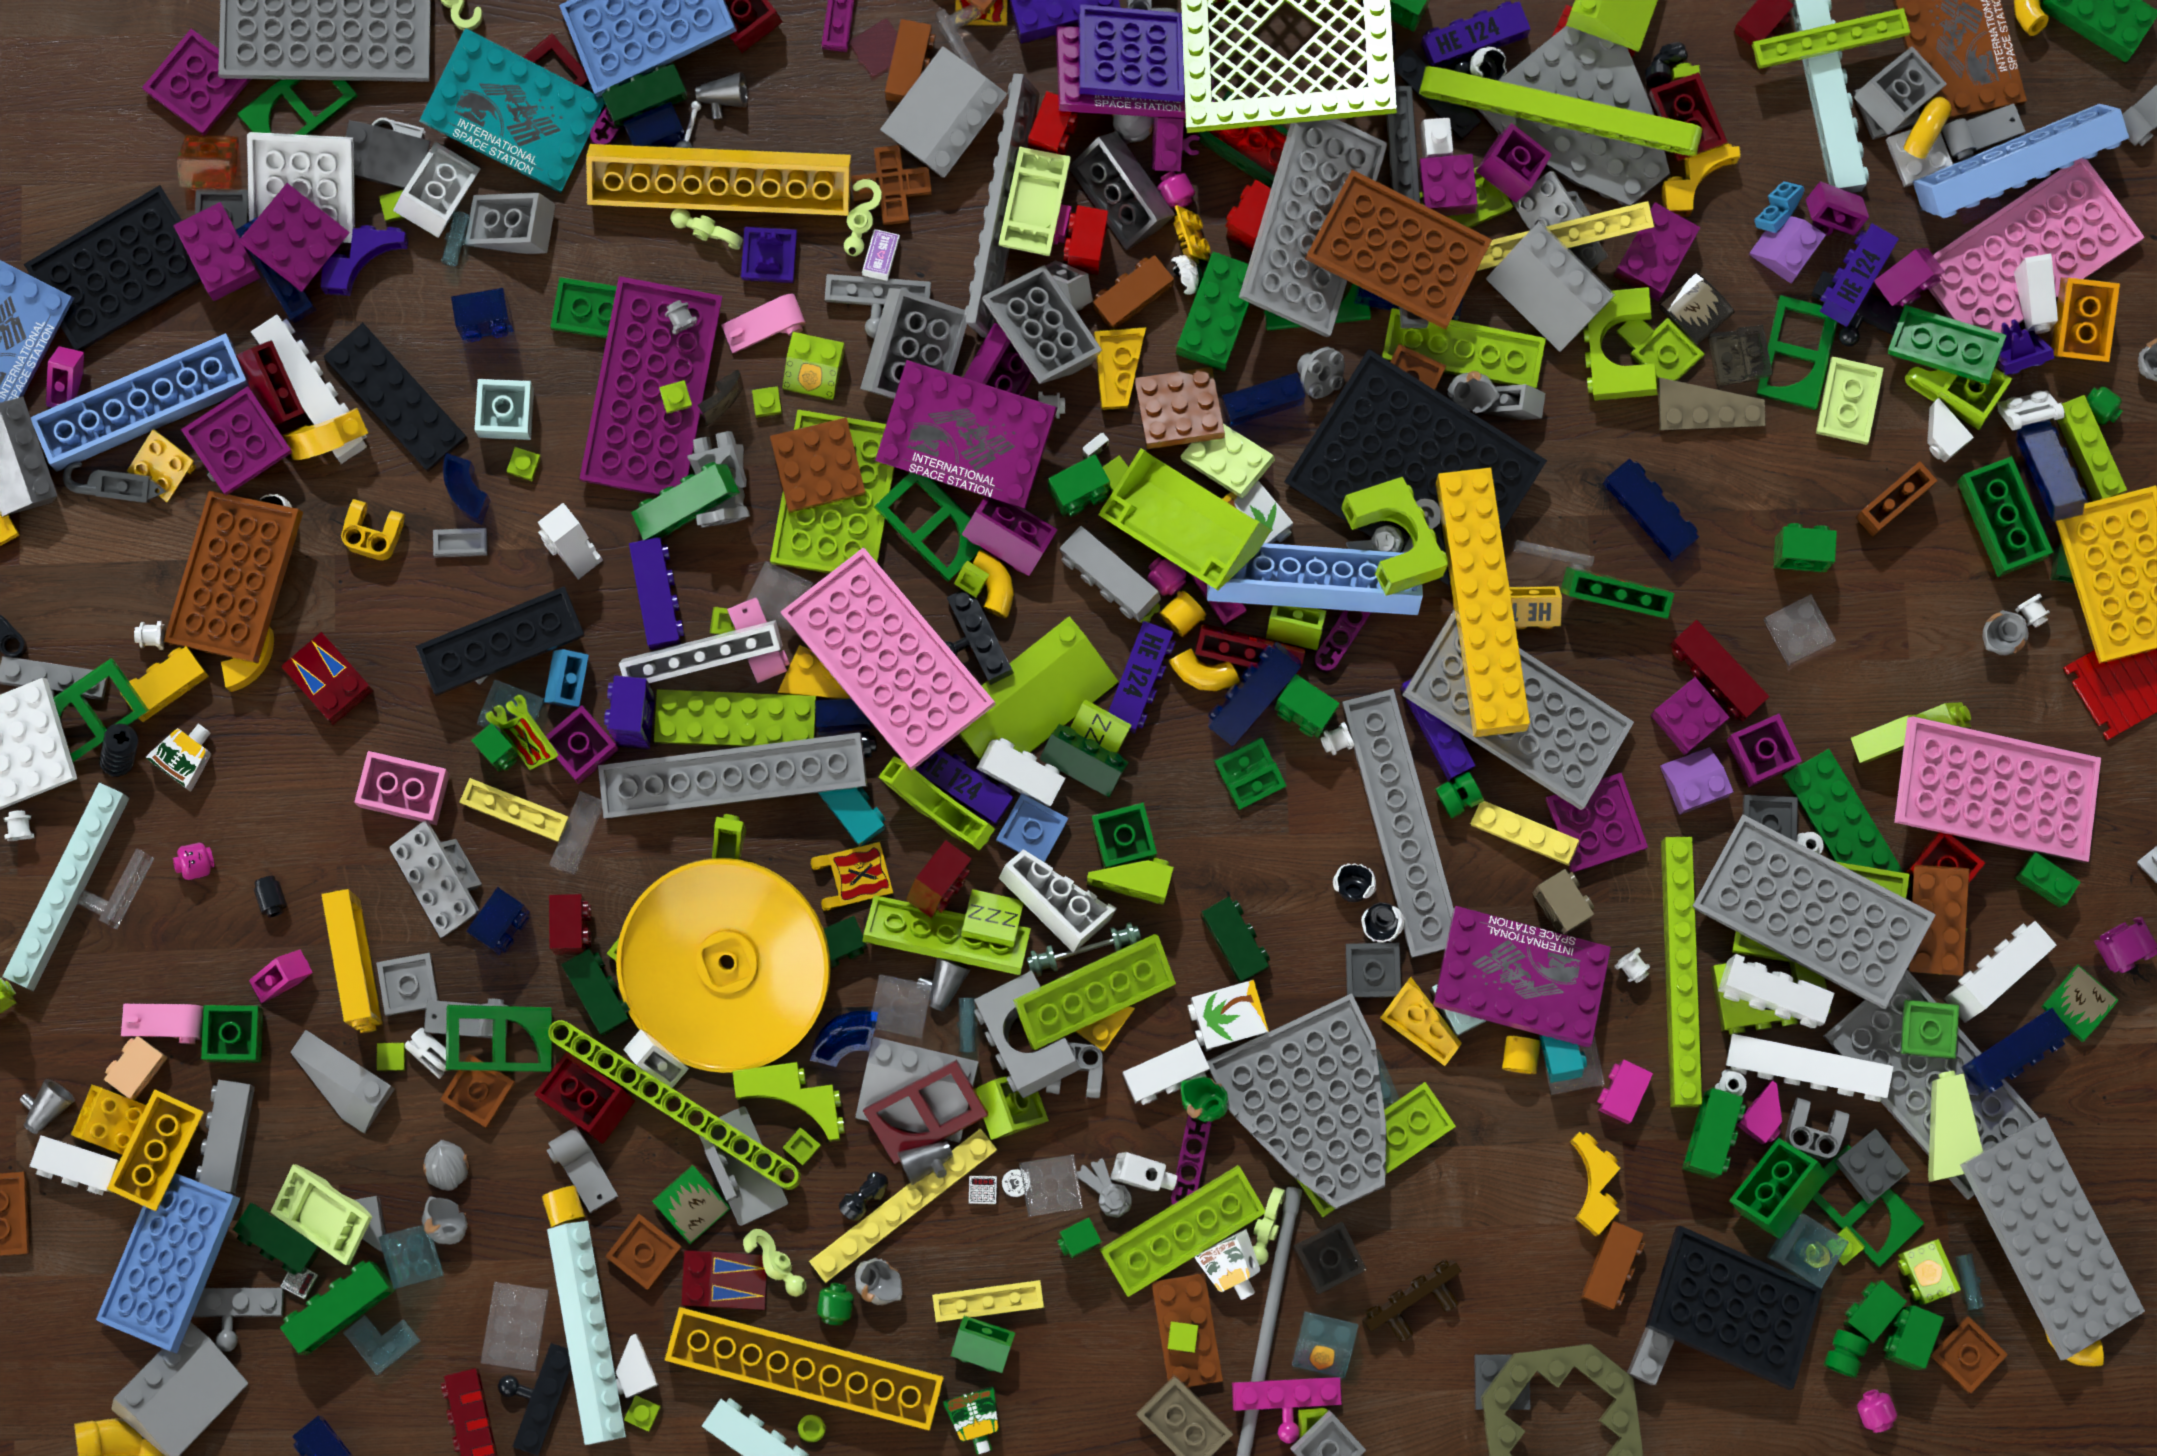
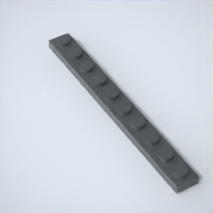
M1395 86L1397 113L1386 114L1391 189L1420 203L1412 86ZM1399 307L1401 328H1427L1429 324L1427 320Z

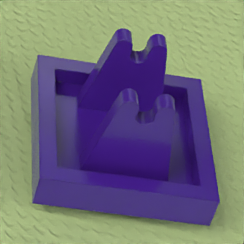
M744 227L741 280L794 283L797 230Z
M2015 319L2011 321L2012 326L2010 328L2005 322L2002 323L2001 334L2007 336L1996 366L2005 375L2016 374L2022 369L2040 366L2046 361L2054 359L2053 349L2034 331H2027L2026 329L2021 331Z

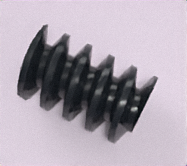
M114 724L107 728L104 734L99 764L106 774L113 777L126 775L134 764L138 737L136 732L128 725Z

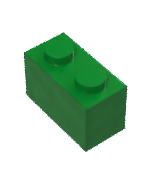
M492 723L471 740L498 772L502 769L504 771L508 770L517 761L515 758L518 756V753Z
M2036 852L2026 859L2014 878L2058 908L2068 903L2080 884L2079 880Z
M1090 1218L1061 1231L1059 1234L1061 1238L1057 1240L1063 1255L1069 1254L1071 1259L1101 1245V1240Z
M1882 1280L1876 1281V1283L1871 1281L1861 1293L1864 1295L1863 1299L1859 1304L1854 1302L1845 1312L1847 1318L1843 1322L1858 1336L1870 1343L1875 1342L1907 1302Z
M964 1316L951 1356L958 1358L962 1362H970L982 1366L989 1371L1002 1373L1015 1332Z

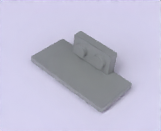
M1553 171L1548 172L1537 180L1533 187L1517 203L1512 200L1514 207L1529 230L1538 222H1542L1545 226H1550L1591 215L1576 191L1566 192ZM1599 241L1568 248L1590 270L1608 257Z
M423 821L390 846V851L439 937H446L479 912L469 891L475 890L482 883L456 839L440 842L429 821Z
M740 1107L719 1117L762 1145L746 1107ZM716 1128L713 1132L714 1139H724L727 1134L726 1128ZM699 1136L711 1167L739 1226H743L788 1205L787 1198L780 1186ZM741 1141L736 1145V1153L739 1155H743L749 1150V1143L746 1141ZM767 1155L759 1159V1168L767 1169L771 1166Z

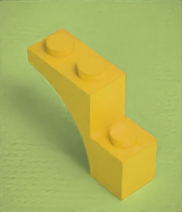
M1726 144L1684 159L1686 180H1683V177H1671L1667 179L1668 181H1664L1661 187L1663 207L1681 217H1690L1693 211L1694 194L1698 184L1712 171L1723 166L1737 164L1740 158V146L1732 147V144Z
M1579 1132L1572 1138L1570 1143L1579 1152L1585 1164L1588 1176V1190L1584 1205L1575 1219L1593 1235L1597 1236L1620 1211L1616 1207L1618 1203L1607 1193L1604 1195L1600 1193L1620 1167L1616 1164L1618 1160L1608 1151L1603 1153L1596 1147L1598 1142L1588 1133L1583 1135Z

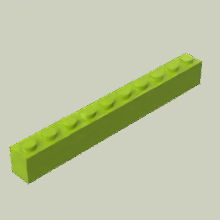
M1665 837L1661 841L1670 1107H1698L1702 1105L1696 928L1695 908L1693 907L1695 902L1692 837Z

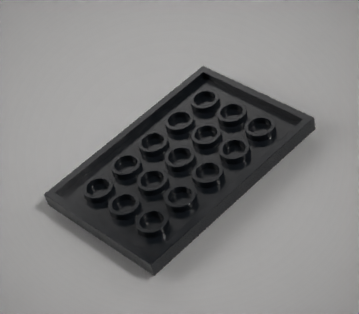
M161 185L24 264L30 276L74 298L60 326L75 350L83 351L202 281L173 226L182 220Z
M1679 1225L1675 1227L1645 1327L1791 1390L1794 1389L1823 1288Z

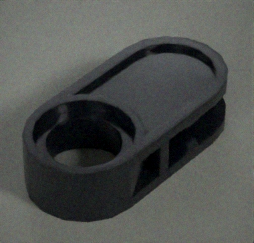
M0 615V651L7 657L20 658L26 652L27 643L8 620ZM11 639H18L20 642L19 649L13 653L8 652L6 649L7 642Z

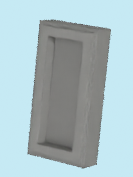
M487 529L433 530V556L435 558L487 556Z

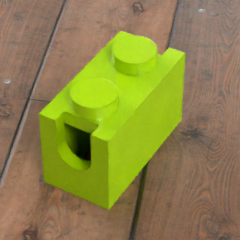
M1273 605L1266 639L1318 650L1326 610Z

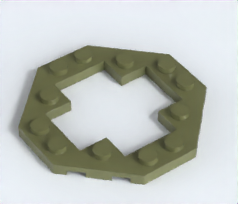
M1591 1344L1513 1353L1481 1396L1489 1456H1512L1510 1451L1525 1433V1430L1508 1418L1505 1413L1533 1375L1538 1372L1555 1387H1559L1573 1367L1614 1398L1598 1420L1619 1437L1606 1456H1643L1633 1377Z

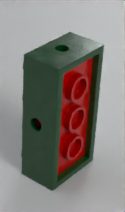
M1228 91L1222 100L1226 101L1233 93ZM1278 124L1199 132L1198 142L1254 179L1272 188L1289 130Z

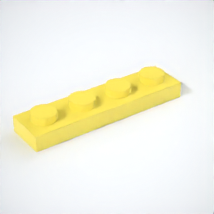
M469 778L459 802L464 806L556 842H560L569 817L471 778Z
M1486 801L1478 805L1470 823L1475 828L1567 866L1570 865L1580 843L1574 837Z
M1040 1280L933 1295L936 1322L963 1319L964 1316L972 1318L1044 1308Z

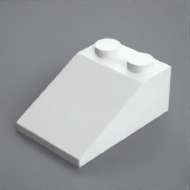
M435 142L405 187L393 211L439 238L480 171V168Z

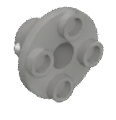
M1325 347L1313 353H1305L1299 359L1297 369L1301 374V387L1309 396L1315 399L1323 398L1343 386L1345 362L1342 353L1333 348Z

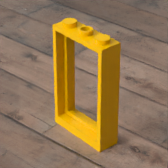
M349 889L321 894L344 1022L355 1030H360V1033L376 1031V1026L383 1025L361 901Z

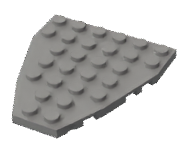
M1565 26L1499 80L1501 82L1655 115L1628 48ZM1478 109L1499 135L1513 123L1550 152L1552 156L1546 164L1550 170L1577 186L1600 193V196L1607 199L1612 198L1621 205L1630 206L1635 204L1670 174L1664 150Z
M1352 993L1207 1061L1215 1082L1222 1084V1087L1227 1091L1229 1112L1288 1173L1333 1208H1341L1385 1187L1386 1121L1376 1043Z

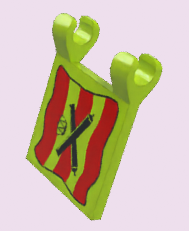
M517 695L514 697V700L517 702L518 707L514 705L513 701H509L506 704V708L510 713L518 717L507 722L504 707L497 705L493 708L497 712V717L494 716L492 711L486 713V719L500 728L523 762L531 770L556 758L559 754L528 713L525 698L522 695Z

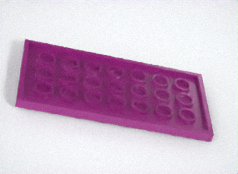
M619 276L579 481L660 496L659 492L671 486L676 487L681 484L680 480L689 475L691 463L688 460V455L693 454V440L696 438L722 296ZM681 300L682 303L687 302L689 304L687 308L692 317L696 316L697 324L674 335L672 332L674 326L669 317H665L664 314L668 311L667 306ZM685 380L692 407L667 414L659 387Z

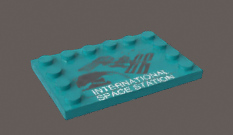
M465 28L419 122L561 193L605 103L603 98L597 97L594 93Z

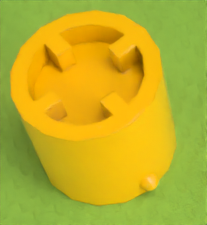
M1178 591L1177 596L1160 612V615L1173 631L1179 636L1184 637L1200 621L1205 620L1206 613L1188 593Z
M1507 1036L1502 1069L1517 1073L1536 1074L1541 1041L1525 1037Z
M576 1186L557 1189L542 1196L551 1228L575 1223L585 1218Z

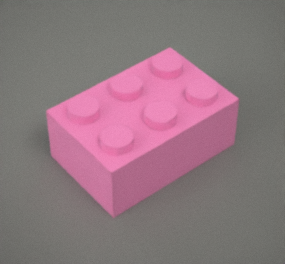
M368 751L354 803L360 808L420 822L429 821L430 824L437 825L450 773L444 768Z

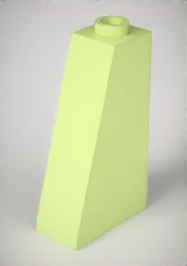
M1955 1071L1938 1074L1939 1079L1932 1081L1928 1165L1929 1182L1965 1175L1960 1164L1983 1151L1964 1074L1955 1075Z

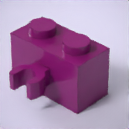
M1154 117L1152 169L1181 172L1182 150L1190 155L1199 154L1198 150H1191L1189 148L1190 141L1199 140L1197 135H1188L1183 139L1184 119Z
M1821 181L1806 198L1809 213L1813 220L1812 225L1817 229L1824 226L1825 236H1829L1834 228L1855 236L1869 218L1863 197Z

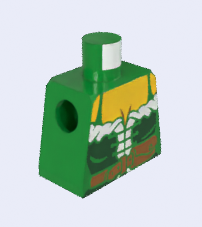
M993 1387L943 1401L961 1442L972 1439L977 1455L992 1451L988 1434L998 1432Z

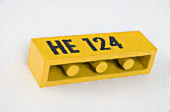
M1559 586L1509 587L1516 629L1535 626L1542 629H1551L1554 626H1561L1562 595Z

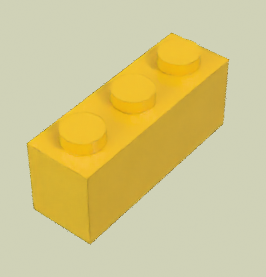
M187 646L183 649L181 647L176 648L163 663L153 664L146 670L147 674L140 679L134 678L129 681L149 709L148 712L139 717L142 722L209 677Z

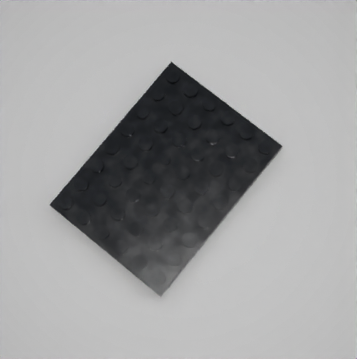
M1368 349L1284 483L1348 523L1341 509L1344 499L1348 494L1403 477L1406 484L1410 485L1413 490L1415 502L1420 499L1434 500L1439 506L1436 480L1439 473L1491 468L1502 533L1547 460ZM1378 521L1357 528L1371 538L1376 529L1382 526L1392 525L1398 528L1404 539L1400 553L1403 552L1410 538L1409 533L1402 526L1391 521ZM1440 521V524L1432 530L1435 532L1440 550L1446 554L1442 522ZM1447 566L1443 577L1438 580L1451 587Z

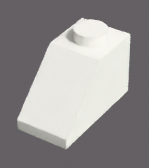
M1938 398L1930 406L1927 443L1930 445L1931 453L1937 459H1942L1945 463L1967 445L1973 436Z
M642 1029L623 1049L638 1067L671 1088L675 1086L689 1069Z
M637 1334L630 1336L616 1370L618 1392L620 1395L625 1394L626 1398L633 1397L658 1386L654 1372Z

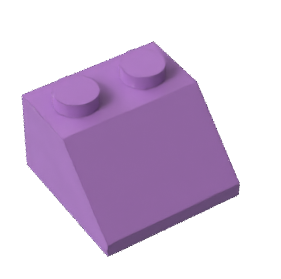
M1790 216L1776 233L1766 230L1749 255L1792 284L1826 234L1807 221Z
M1710 747L1660 765L1679 815L1727 798L1733 793L1725 769Z

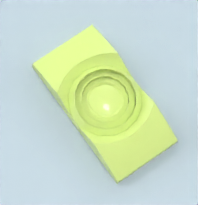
M1019 147L998 246L1050 256L1071 157Z
M294 1164L271 1210L273 1215L345 1265H350L372 1219L371 1214L359 1202L335 1190L327 1180Z

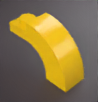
M356 408L319 424L304 425L283 434L282 437L292 450V459L302 460L342 447L345 443L368 434V431Z
M270 626L258 664L234 658L221 662L225 687L230 692L251 684L265 670L274 647V633Z

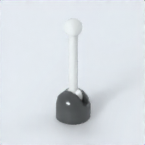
M694 101L691 104L692 113L685 138L677 142L674 146L675 148H693L689 139L697 111L701 109L700 102Z

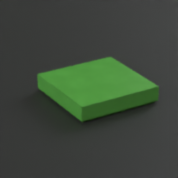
M1904 1000L1900 1054L1956 1059L1959 1005Z

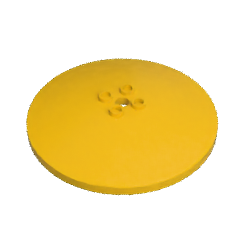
M711 858L699 860L680 866L659 878L645 890L631 908L622 927L617 946L616 968L619 989L623 1002H626L630 1009L628 1013L638 1029H642L683 1064L705 1071L727 1073L754 1069L771 1063L785 1055L803 1039L816 1022L826 1000L830 983L831 967L828 942L819 918L810 903L790 882L777 873L755 863L739 859ZM723 955H730L734 959L733 968L728 969L722 966L721 957Z

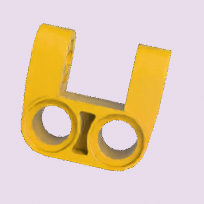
M353 499L349 506L341 534L343 543L349 551L376 560L390 558L399 540L405 521V514L391 510L383 532L362 526L367 512V503ZM355 533L361 534V540L358 543H349L351 535ZM378 541H385L387 543L383 551H374V546Z

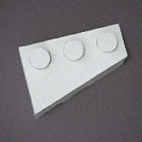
M564 503L538 521L541 528L538 533L546 548L553 556L558 553L577 579H580L603 561L602 557L597 553L595 546L587 540L589 537Z

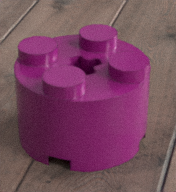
M2142 917L2134 918L2135 924L2130 926L2124 922L2099 936L2101 940L2094 941L2110 971L2124 973L2135 967V961L2141 958L2147 960L2157 955V943Z

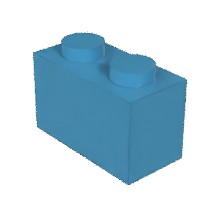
M565 649L553 651L544 703L567 708L579 707L589 655Z

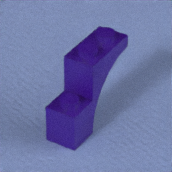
M368 225L360 226V229L353 228L350 258L342 254H332L322 267L321 289L324 294L351 296L352 287L357 275L370 260L387 251L408 249L409 239L406 233L402 232V229L388 227L386 230H376L375 227Z

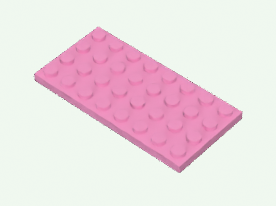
M2080 158L2074 161L2075 164L2073 166L2059 170L1935 253L1933 256L1946 273L1940 277L1942 281L1929 291L1949 318L2001 333L2002 323L2005 322L2010 328L2013 319L2018 324L2024 320L2014 271L2025 258L2051 254L2055 295L2057 298L2061 278L2085 279L2142 241L2145 237L2089 161Z
M864 547L781 611L784 619L900 758L908 765L911 771L995 706L994 700Z
M1908 717L1894 823L2083 863L2089 862L2101 758L1918 717Z

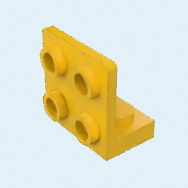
M91 1085L71 1135L123 1155L147 1105Z

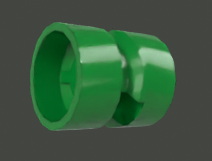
M1469 771L1455 777L1454 783L1446 782L1435 788L1440 801L1451 819L1463 813L1466 806L1473 808L1484 802L1483 796ZM1461 787L1467 796L1463 800H1461L1457 789Z
M1837 1329L1832 1340L1835 1350L1828 1351L1823 1365L1843 1375L1857 1378L1862 1365L1858 1358L1864 1357L1870 1342L1852 1333Z

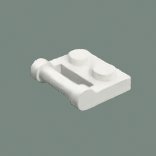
M2048 390L2035 391L2030 395L2022 397H2011L2006 401L1997 403L1998 412L2012 430L2021 429L2023 425L2051 418L2058 420L2065 417L2062 404L2057 403Z

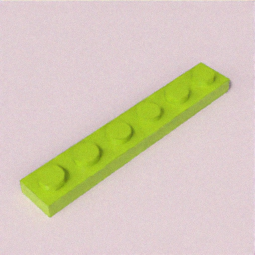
M1904 8L1754 41L1752 47L1758 69L1908 36L1910 29Z

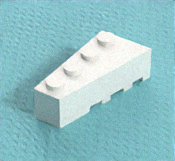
M1023 849L1004 866L999 879L1074 953L1110 922L1117 908L1109 903L1106 905L1097 899V895L1089 890L1087 892L1073 884V880L1067 876H1060L1052 871L1053 868Z
M2036 921L2029 926H2026L2024 923L2011 933L2014 936L2012 940L2008 942L2005 939L1994 948L1996 953L1992 957L1987 955L1976 964L1978 969L1974 973L1971 971L1966 973L1958 980L1960 985L1943 998L1948 1004L1959 1005V1017L1964 1023L1990 1006L2057 946Z
M1737 954L1727 961L1718 988L1719 992L1724 993V998L1739 1002V999L1750 1002V1007L1762 1011L1765 1008L1774 1010L1776 1016L1784 1019H1790L1791 1017L1800 1019V1024L1810 1028H1816V1026L1825 1024L1834 996L1833 992L1802 980H1798L1796 984L1793 982V977L1783 972L1773 971L1772 974L1768 973L1766 966L1757 962L1745 964L1743 963L1745 957Z

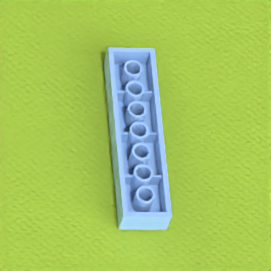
M2097 104L1914 180L1913 184L1921 209L1933 215L1947 218L1957 213L1956 210L1962 207L1971 208L1979 205L1980 200L1986 197L1995 198L2004 194L2003 190L2010 187L2020 188L2025 186L2027 180L2034 177L2036 179L2047 177L2051 174V170L2071 167L2075 164V160L2095 157L2098 155L2097 151L2116 148L2121 145V141L2128 139L2129 135L2121 109Z
M223 334L30 417L51 467L56 472L60 471L73 462H81L146 434L153 429L160 428L232 397L247 386L250 388L236 357L237 353L227 334Z
M1263 543L1258 553L1219 591L1207 584V601L1418 615L1423 597V588L1421 584L1388 596L1385 595L1375 576L1379 562L1404 553Z

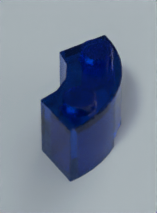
M446 453L443 464V477L447 491L456 507L467 518L482 525L491 500L487 493L476 487L473 479L475 468L472 462Z
M853 1011L837 1016L829 1021L815 1038L810 1060L836 1067L840 1059L850 1052L857 1050L869 1051L876 1028L878 1012Z

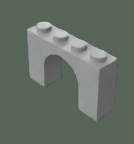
M1032 970L974 999L978 1007L974 1012L980 1024L986 1023L989 1031L985 1032V1035L991 1047L996 1045L1000 1052L996 1055V1058L1001 1068H1007L1011 1075L1007 1077V1081L1012 1091H1019L1023 1098L1081 1069L1065 1038L1033 1053L1016 1051L1009 1044L1010 1028L1019 1017L1013 999L1041 987Z

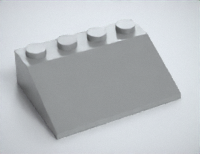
M942 46L880 130L940 177H945L1007 93Z
M1538 222L1486 278L1560 352L1616 296L1542 222Z
M1045 265L982 297V300L1039 384L1071 375L1091 365L1102 351Z
M889 288L860 389L895 399L906 360L953 374L967 326L964 317L965 310L901 289Z
M873 1037L855 1118L868 1121L863 1112L864 1108L955 1060L959 1062L974 1087L979 1062ZM951 1074L920 1090L940 1125L968 1111L969 1104ZM909 1096L878 1112L894 1128L915 1133L929 1131ZM963 1129L945 1138V1140L960 1143Z
M190 1322L178 1353L163 1348L113 1399L111 1410L165 1456H180L248 1385V1382L213 1341Z

